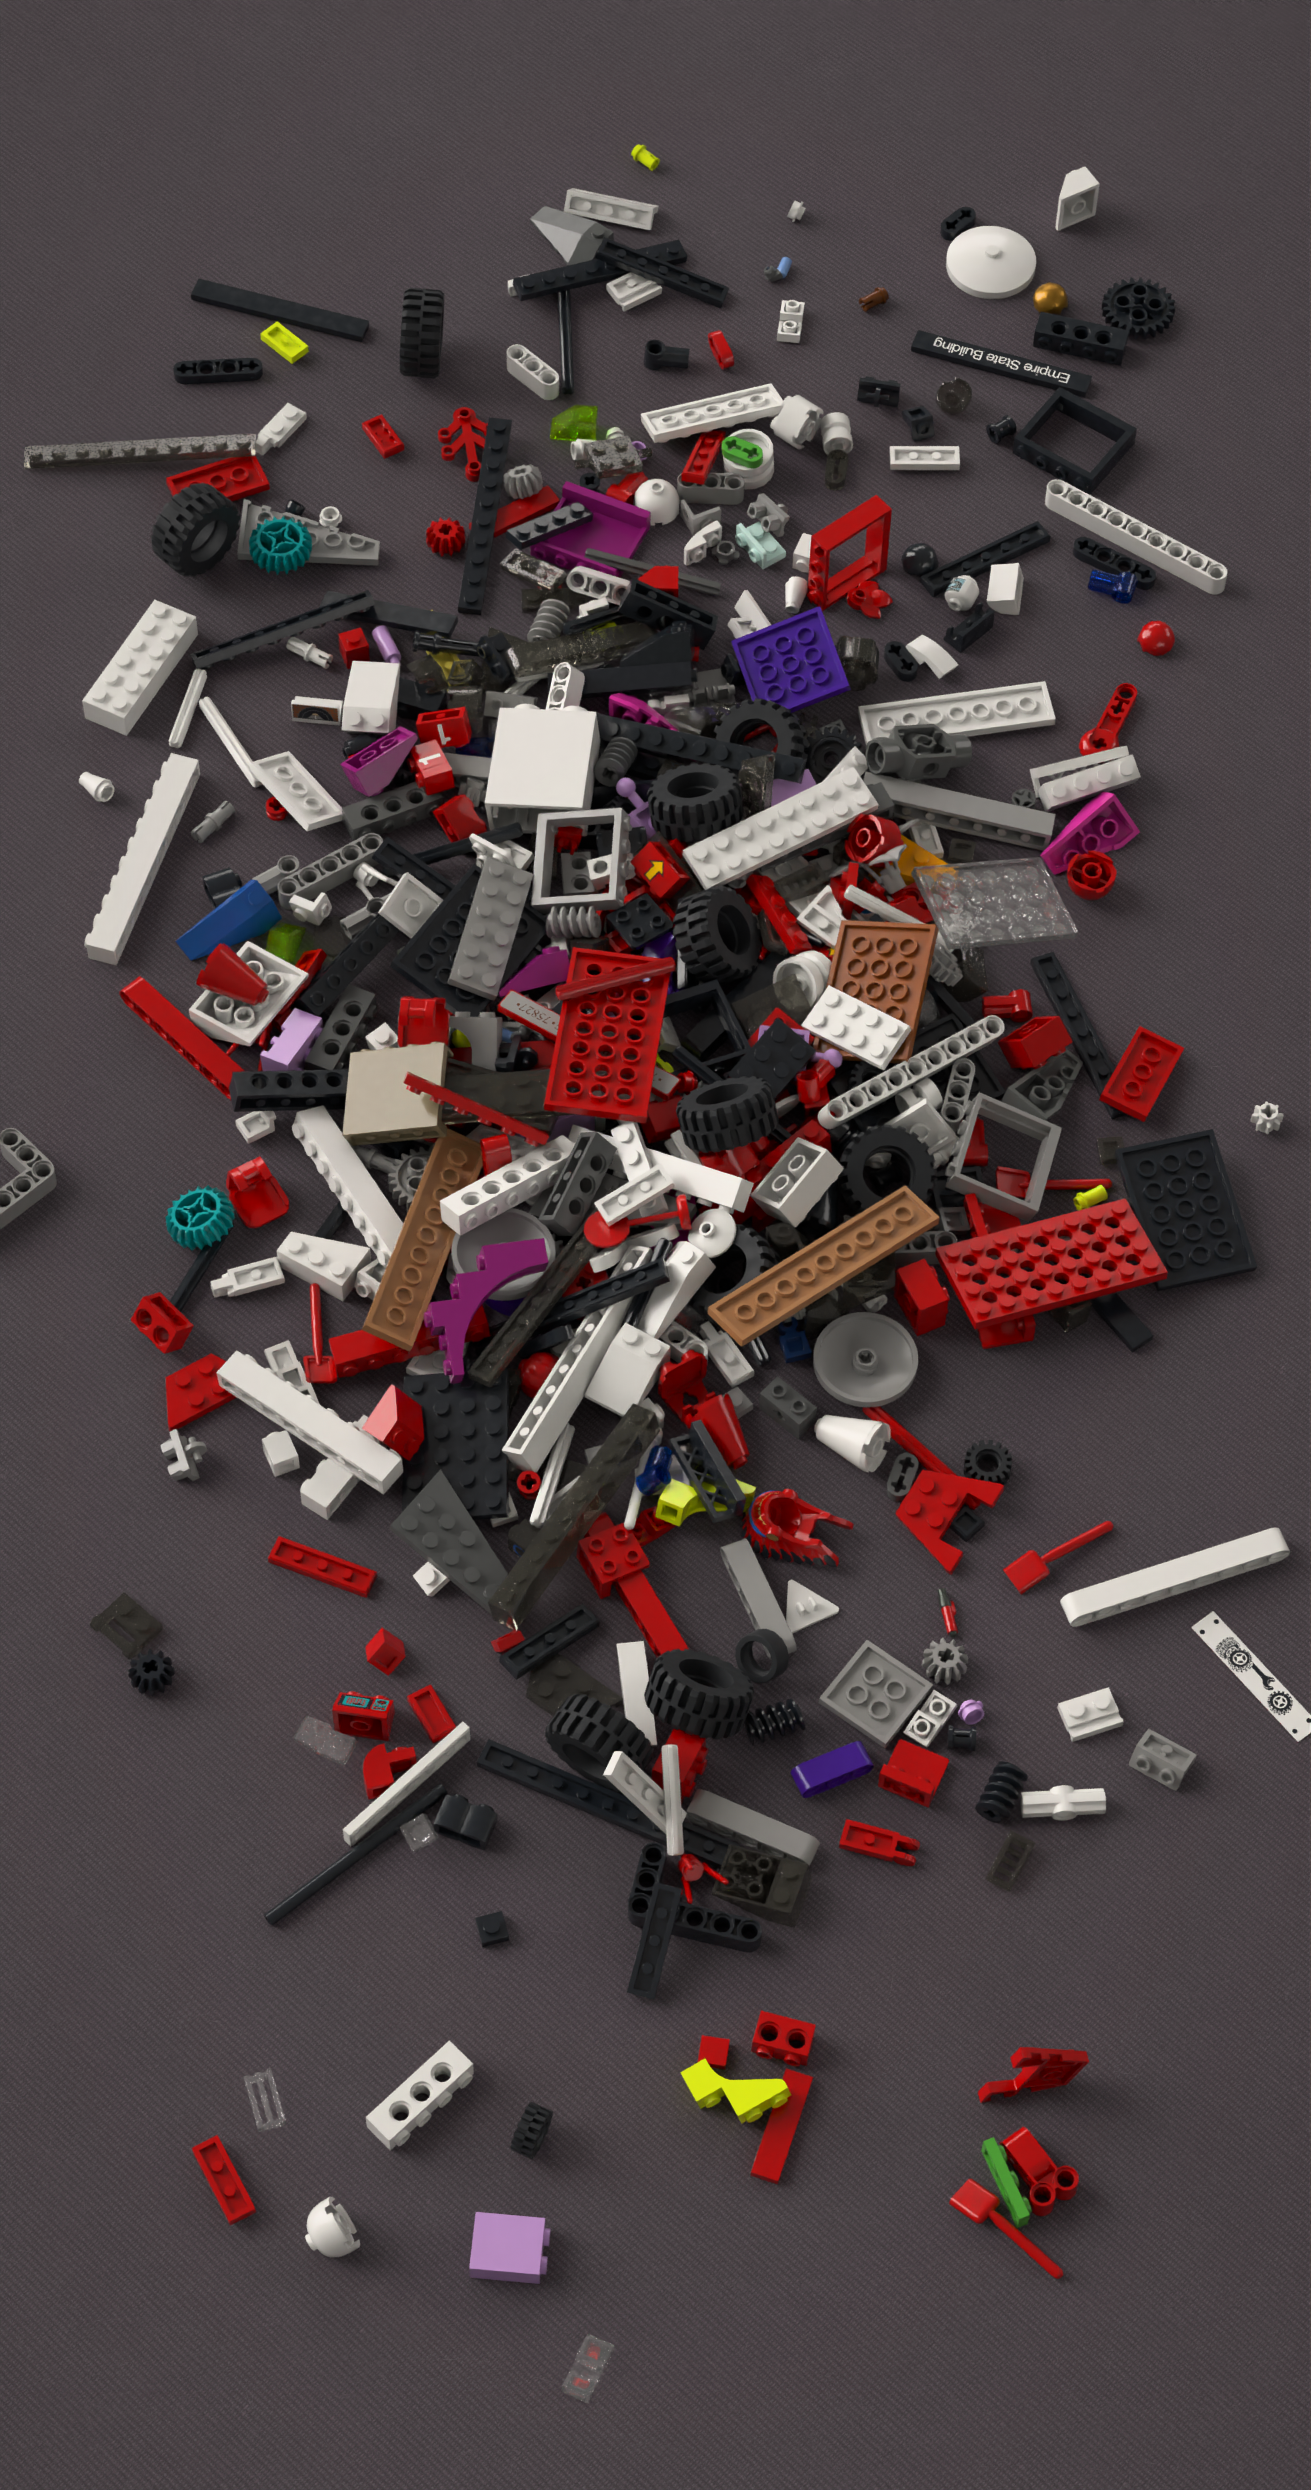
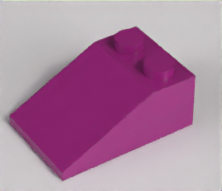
M399 726L340 765L355 790L368 797L376 796L383 792V788L391 782L418 737L415 733Z
M559 946L542 949L543 954L534 957L501 987L497 996H506L511 989L516 992H522L567 981L570 965L567 950H560Z

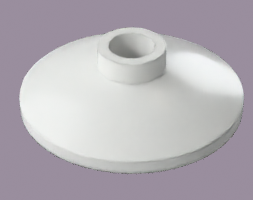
M719 1209L707 1210L693 1221L691 1225L692 1230H689L688 1241L703 1251L708 1258L720 1256L734 1242L736 1236L735 1220L728 1212Z

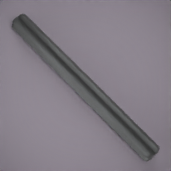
M587 548L584 556L619 571L638 576L644 575L655 566ZM679 572V587L713 596L719 595L721 583Z

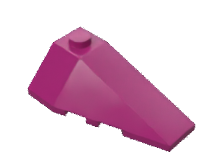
M621 692L609 697V716L682 732L647 703L635 696Z
M1102 791L1079 811L1040 856L1051 872L1056 875L1068 869L1070 860L1076 854H1088V851L1093 850L1102 853L1117 850L1127 844L1140 831L1116 795Z

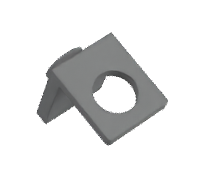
M681 500L680 515L692 535L715 521L721 524V509L719 506L694 515L685 500Z

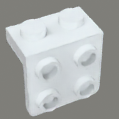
M473 833L469 837L473 845L472 849L477 853V859L483 865L488 856L526 870L535 858L532 852L510 840L492 844Z

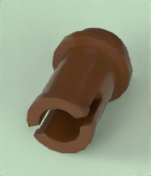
M884 287L875 288L874 292L859 299V304L864 303L860 307L866 312L880 303L885 304L886 300L889 299L888 292Z

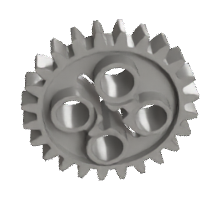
M430 1146L429 1151H425L423 1147H420L418 1153L410 1149V1156L402 1153L401 1160L395 1159L394 1166L390 1167V1174H388L389 1192H393V1199H399V1206L407 1204V1211L410 1208L433 1146Z

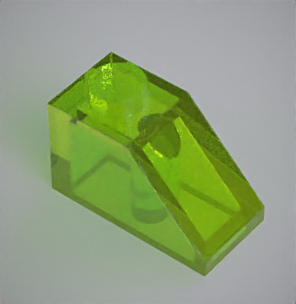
M574 405L552 418L550 439L576 441L577 439L596 440L598 406Z
M284 922L269 930L266 951L291 963L295 960L306 928Z

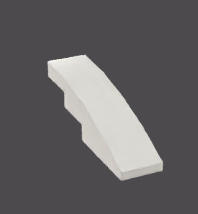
M289 1340L264 1350L270 1367L277 1374L278 1378L284 1382L289 1381L293 1383L299 1392L305 1396L311 1395L318 1401L311 1383L306 1381L304 1370L300 1361L298 1362Z
M644 1641L616 1644L625 1718L631 1720L645 1734V1738L649 1739L651 1746H657L654 1715L651 1713L650 1708L647 1707L644 1696L649 1681Z

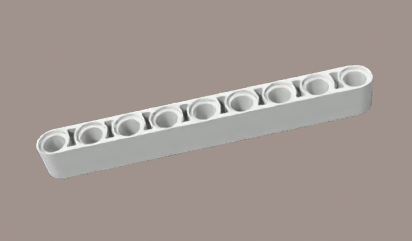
M1055 479L1048 483L1045 505L1050 510L1210 594L1217 595L1224 591L1227 579V569L1224 565L1062 480Z
M988 1016L909 1058L908 1062L904 1061L836 1097L819 1111V1123L826 1129L836 1128L903 1090L910 1088L924 1078H928L949 1067L956 1060L965 1058L986 1047L1004 1032L1003 1021L998 1016ZM909 1068H910L911 1070H913V1072L915 1073V1075H913V1074L909 1071ZM889 1079L894 1081L895 1086L891 1084ZM870 1090H872L876 1096L872 1095L870 1093ZM850 1100L855 1103L856 1107L850 1103ZM830 1111L835 1113L836 1118L830 1114Z
M1270 1528L1065 1595L1060 1600V1603L1070 1625L1077 1627L1279 1562L1289 1556L1290 1550L1280 1529Z

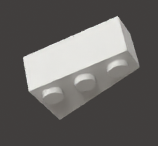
M290 1232L277 1249V1259L282 1269L310 1284L317 1283L321 1290L344 1301L354 1288L358 1271L371 1263V1252L368 1247Z

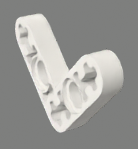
M671 1223L632 1235L617 1246L603 1249L592 1257L589 1262L594 1273L600 1272L621 1261L630 1245L649 1248L657 1245L658 1240L661 1238L669 1241L677 1238L679 1232L675 1223Z

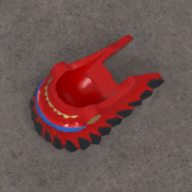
M784 1489L782 1492L769 1490L754 1498L750 1507L746 1510L742 1518L743 1523L741 1527L743 1530L741 1536L748 1540L753 1552L761 1553L764 1559L773 1557L776 1561L784 1559L789 1563L796 1562L798 1564L805 1561L811 1566L815 1563L822 1567L826 1564L831 1567H837L839 1565V1558L820 1539L810 1538V1535L816 1527L817 1520L849 1530H853L854 1524L810 1505L798 1498L794 1490Z

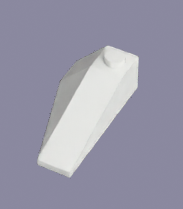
M687 1241L677 1242L670 1251L666 1260L670 1282L653 1289L637 1326V1329L656 1339L660 1338L716 1268L703 1251Z

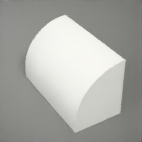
M1019 563L991 565L987 603L996 612L1019 615L1024 581Z

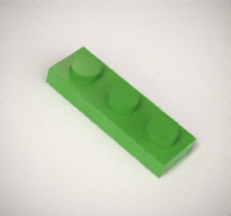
M994 2137L983 2141L981 2152L1016 2227L1019 2228L1027 2225L1029 2213L1032 2212L1031 2206L1026 2196L1021 2197L1017 2188L1020 2186L1016 2173L1008 2169L1006 2164L1008 2159L1003 2146L997 2145Z

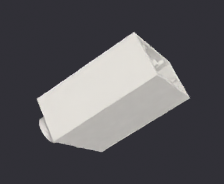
M520 704L515 708H500L485 798V808L490 830L519 822L523 833L537 834L538 814L591 810L595 782L594 767L598 761L600 734L596 712H589L579 706H568L563 710H543L532 704ZM588 825L573 826L582 828V836H587Z

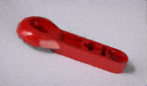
M1122 683L1116 688L1097 726L1086 732L1080 739L1079 750L1083 756L1119 747L1118 735L1136 702L1137 689L1134 685ZM1129 692L1132 697L1125 699L1120 696V693ZM1118 705L1121 706V712L1114 714L1118 709Z

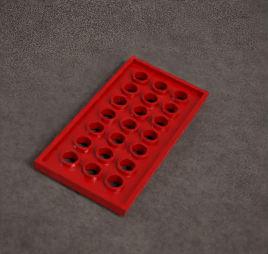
M573 947L566 984L661 958ZM591 970H597L600 972V974L591 975L588 972ZM671 972L650 977V980L647 982L638 980L596 991L597 993L593 995L585 994L563 1000L544 1110L646 1123ZM619 993L622 996L619 998H613L610 996V994ZM644 996L647 999L645 1001H638L635 997ZM583 1009H591L593 1013L584 1014L581 1011ZM609 1012H615L618 1014V1016L609 1017L606 1014ZM634 1015H640L644 1019L636 1021L633 1020L631 1017ZM581 1028H586L590 1030V1032L582 1034L577 1030ZM610 1031L613 1032L615 1035L612 1037L604 1036L603 1033ZM638 1035L640 1039L631 1040L628 1036ZM576 1048H584L586 1052L577 1053L574 1050ZM602 1051H608L612 1055L604 1057L601 1056L599 1053ZM628 1054L635 1055L637 1058L634 1060H628L625 1058V1056ZM577 1067L583 1071L581 1073H574L571 1069ZM598 1071H605L608 1075L598 1076L596 1073ZM624 1074H630L634 1078L626 1080L623 1079L621 1076ZM575 1087L580 1091L577 1093H570L567 1091V1089ZM594 1091H602L605 1095L595 1096L592 1093ZM620 1094H627L630 1098L622 1100L618 1096Z
M1126 1198L936 1248L935 1252L942 1269L975 1330L1167 1279L1168 1273ZM1114 1224L1117 1226V1228L1112 1229L1111 1227L1106 1225ZM1084 1230H1090V1231L1094 1232V1234L1089 1235V1234H1087V1233H1085V1232H1082V1231H1084ZM1068 1236L1071 1240L1065 1241L1059 1237ZM1041 1242L1046 1244L1047 1246L1041 1247L1039 1245H1035V1243ZM1124 1242L1128 1244V1246L1122 1247L1121 1245H1118L1116 1243ZM1099 1248L1104 1250L1105 1252L1098 1253L1097 1251H1093V1249ZM1012 1249H1020V1250H1022L1023 1252H1022V1253H1016V1252L1011 1251V1250H1012ZM996 1255L999 1257V1259L993 1260L992 1258L987 1256ZM1070 1255H1078V1256H1080L1081 1258H1080V1259H1074V1258L1069 1257V1256H1070ZM971 1261L974 1262L976 1265L969 1266L967 1264H964V1262ZM1054 1261L1057 1263V1265L1051 1266L1050 1264L1045 1262ZM1127 1261H1136L1139 1264L1132 1265L1130 1263H1127ZM1029 1267L1034 1271L1027 1272L1025 1270H1022L1021 1268ZM1112 1267L1113 1269H1115V1271L1109 1272L1108 1270L1103 1268ZM1001 1273H1004V1274L1009 1275L1010 1277H1008V1278H1003V1277L997 1276V1275H998V1274H1001ZM1087 1273L1092 1277L1085 1278L1084 1276H1081L1079 1274ZM982 1280L985 1282V1284L979 1285L978 1283L973 1281ZM1056 1280H1065L1067 1284H1061L1056 1282ZM1040 1286L1043 1288V1290L1038 1291L1031 1287ZM1015 1292L1018 1293L1020 1296L1013 1297L1011 1295H1008V1293ZM990 1298L995 1300L996 1302L990 1304L983 1300Z

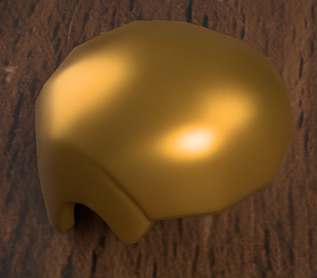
M1051 282L1043 284L1033 295L1034 307L1039 313L1045 312L1060 315L1062 310L1068 307L1066 291L1059 284Z

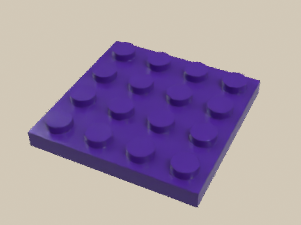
M820 606L731 641L752 701L755 699L770 700L786 707L792 713L851 690Z

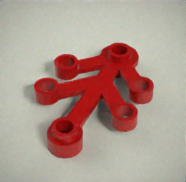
M461 407L453 413L454 421L451 425L438 431V440L443 444L451 442L452 436L460 428L463 432L451 445H446L441 449V457L445 461H452L455 458V454L465 445L468 458L465 476L469 481L477 482L479 481L481 463L477 460L475 444L484 449L485 439L472 432L471 427L483 432L486 437L488 423L485 424L478 420L476 413L471 408Z

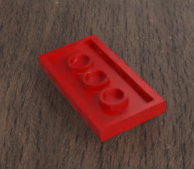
M253 450L166 478V484L172 496L179 494L185 487L190 488V485L199 483L212 485L231 501L270 490L269 482Z
M1139 1026L1099 1100L1145 1122L1181 1057L1184 1047Z

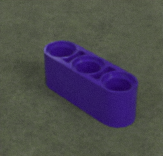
M856 1741L794 1767L790 1773L802 1798H809L869 1773L874 1768V1765L863 1743Z

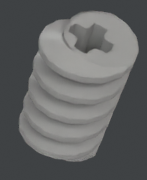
M547 599L540 605L534 623L527 634L529 644L536 650L549 653L554 649V645L558 641L557 638L563 629V624L567 621V617L570 614V609L564 602Z
M553 906L546 920V934L549 938L554 936L557 938H562L563 936L566 938L573 936L576 938H581L582 936L585 938H590L591 936L598 938L601 934V919L593 906H590L588 913L584 906L580 907L579 913H577V909L574 906L570 908L569 913L567 908L562 906L560 914L557 907Z

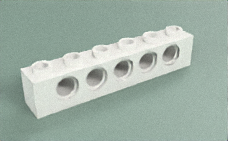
M561 1135L546 1143V1145L533 1150L440 1200L442 1221L461 1236L555 1185L575 1144L564 1135Z

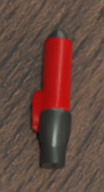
M941 1588L937 1590L939 1606L947 1633L952 1638H955L958 1633L954 1618L956 1615L955 1605L953 1601H950L946 1589Z

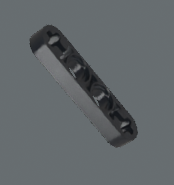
M257 358L193 360L176 363L173 372L175 381L180 384L240 382L260 379L263 375L262 362ZM229 367L235 369L233 373L224 372ZM204 369H211L212 373L203 374L201 373V371Z
M1079 537L1074 541L1073 555L1078 560L1138 589L1148 590L1154 586L1156 572L1151 567L1088 537ZM1101 555L1108 556L1110 560L1103 562L1100 561L1098 557ZM1126 565L1130 567V570L1121 571L1118 567Z

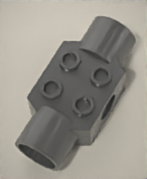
M935 724L894 726L888 739L872 740L866 748L867 766L872 773H896L905 780L946 778L950 769L965 768L969 765L972 758L971 742L966 735H949Z

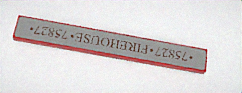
M512 989L497 1005L498 1012L556 1042L560 1020L558 1013ZM581 1028L577 1030L582 1034L590 1032V1030L586 1028ZM576 1048L574 1050L577 1053L586 1052L584 1048ZM602 1051L599 1053L601 1056L604 1057L612 1055L608 1051ZM628 1054L625 1056V1058L628 1060H634L637 1058L635 1055ZM655 1066L651 1093L668 1101L680 1087L681 1079ZM624 1074L621 1076L626 1080L634 1078L630 1074Z

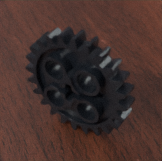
M1130 277L1129 283L1122 279L1121 285L1114 283L1113 289L1108 288L1107 294H1104L1102 301V317H1106V324L1111 323L1110 327L1129 330V336L1133 334L1136 340L1139 335L1147 339V334L1155 337L1156 331L1163 334L1164 328L1169 329L1175 314V300L1171 299V293H1166V287L1159 289V282L1152 285L1151 279H1148L1145 283L1142 277L1139 278L1138 282H1135Z

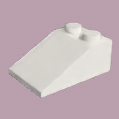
M352 661L343 705L342 731L353 734L373 733L374 735H387L396 729L400 663Z
M625 1323L611 1342L584 1397L630 1421L659 1379V1368L664 1363L670 1362L671 1346Z

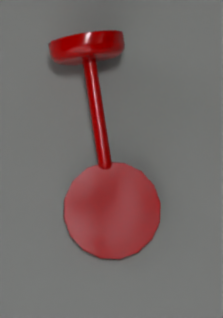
M686 1195L677 1196L676 1204L678 1211L628 1220L626 1216L609 1227L599 1211L595 1212L584 1224L585 1237L593 1246L611 1248L626 1240L630 1233V1226L679 1217L683 1230H692Z

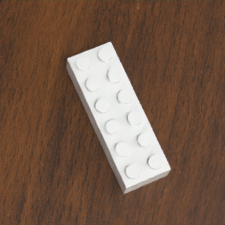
M154 600L82 700L85 718L127 736L197 637L196 616Z

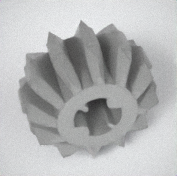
M531 464L515 466L514 469H509L503 475L505 491L513 499L531 497L533 494H538L543 488L541 472H539L538 467Z
M942 1638L940 1639V1645L932 1641L930 1649L924 1650L922 1667L927 1669V1677L935 1676L934 1681L936 1684L941 1679H944L948 1685L951 1678L958 1682L961 1674H965L967 1671L966 1663H968V1656L963 1654V1645L955 1647L956 1641L954 1639L949 1644Z

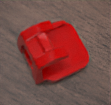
M403 996L401 998L398 1022V1045L400 1047H407L409 1044L427 1045L435 1041L445 1043L448 1046L450 1014L446 1009V998L420 999L413 996Z
M260 1156L228 1171L226 1187L230 1193L229 1200L245 1226L258 1228L288 1212V1197Z
M694 1350L684 1353L681 1357L682 1362L678 1364L666 1362L659 1368L658 1393L665 1404L682 1422H684V1418L689 1413L692 1417L695 1416L698 1412L696 1409L698 1406L716 1397L714 1391L708 1394L702 1383V1379L706 1376L707 1359L702 1353L695 1352ZM688 1393L689 1396H694L698 1400V1404L685 1406L683 1404V1395Z

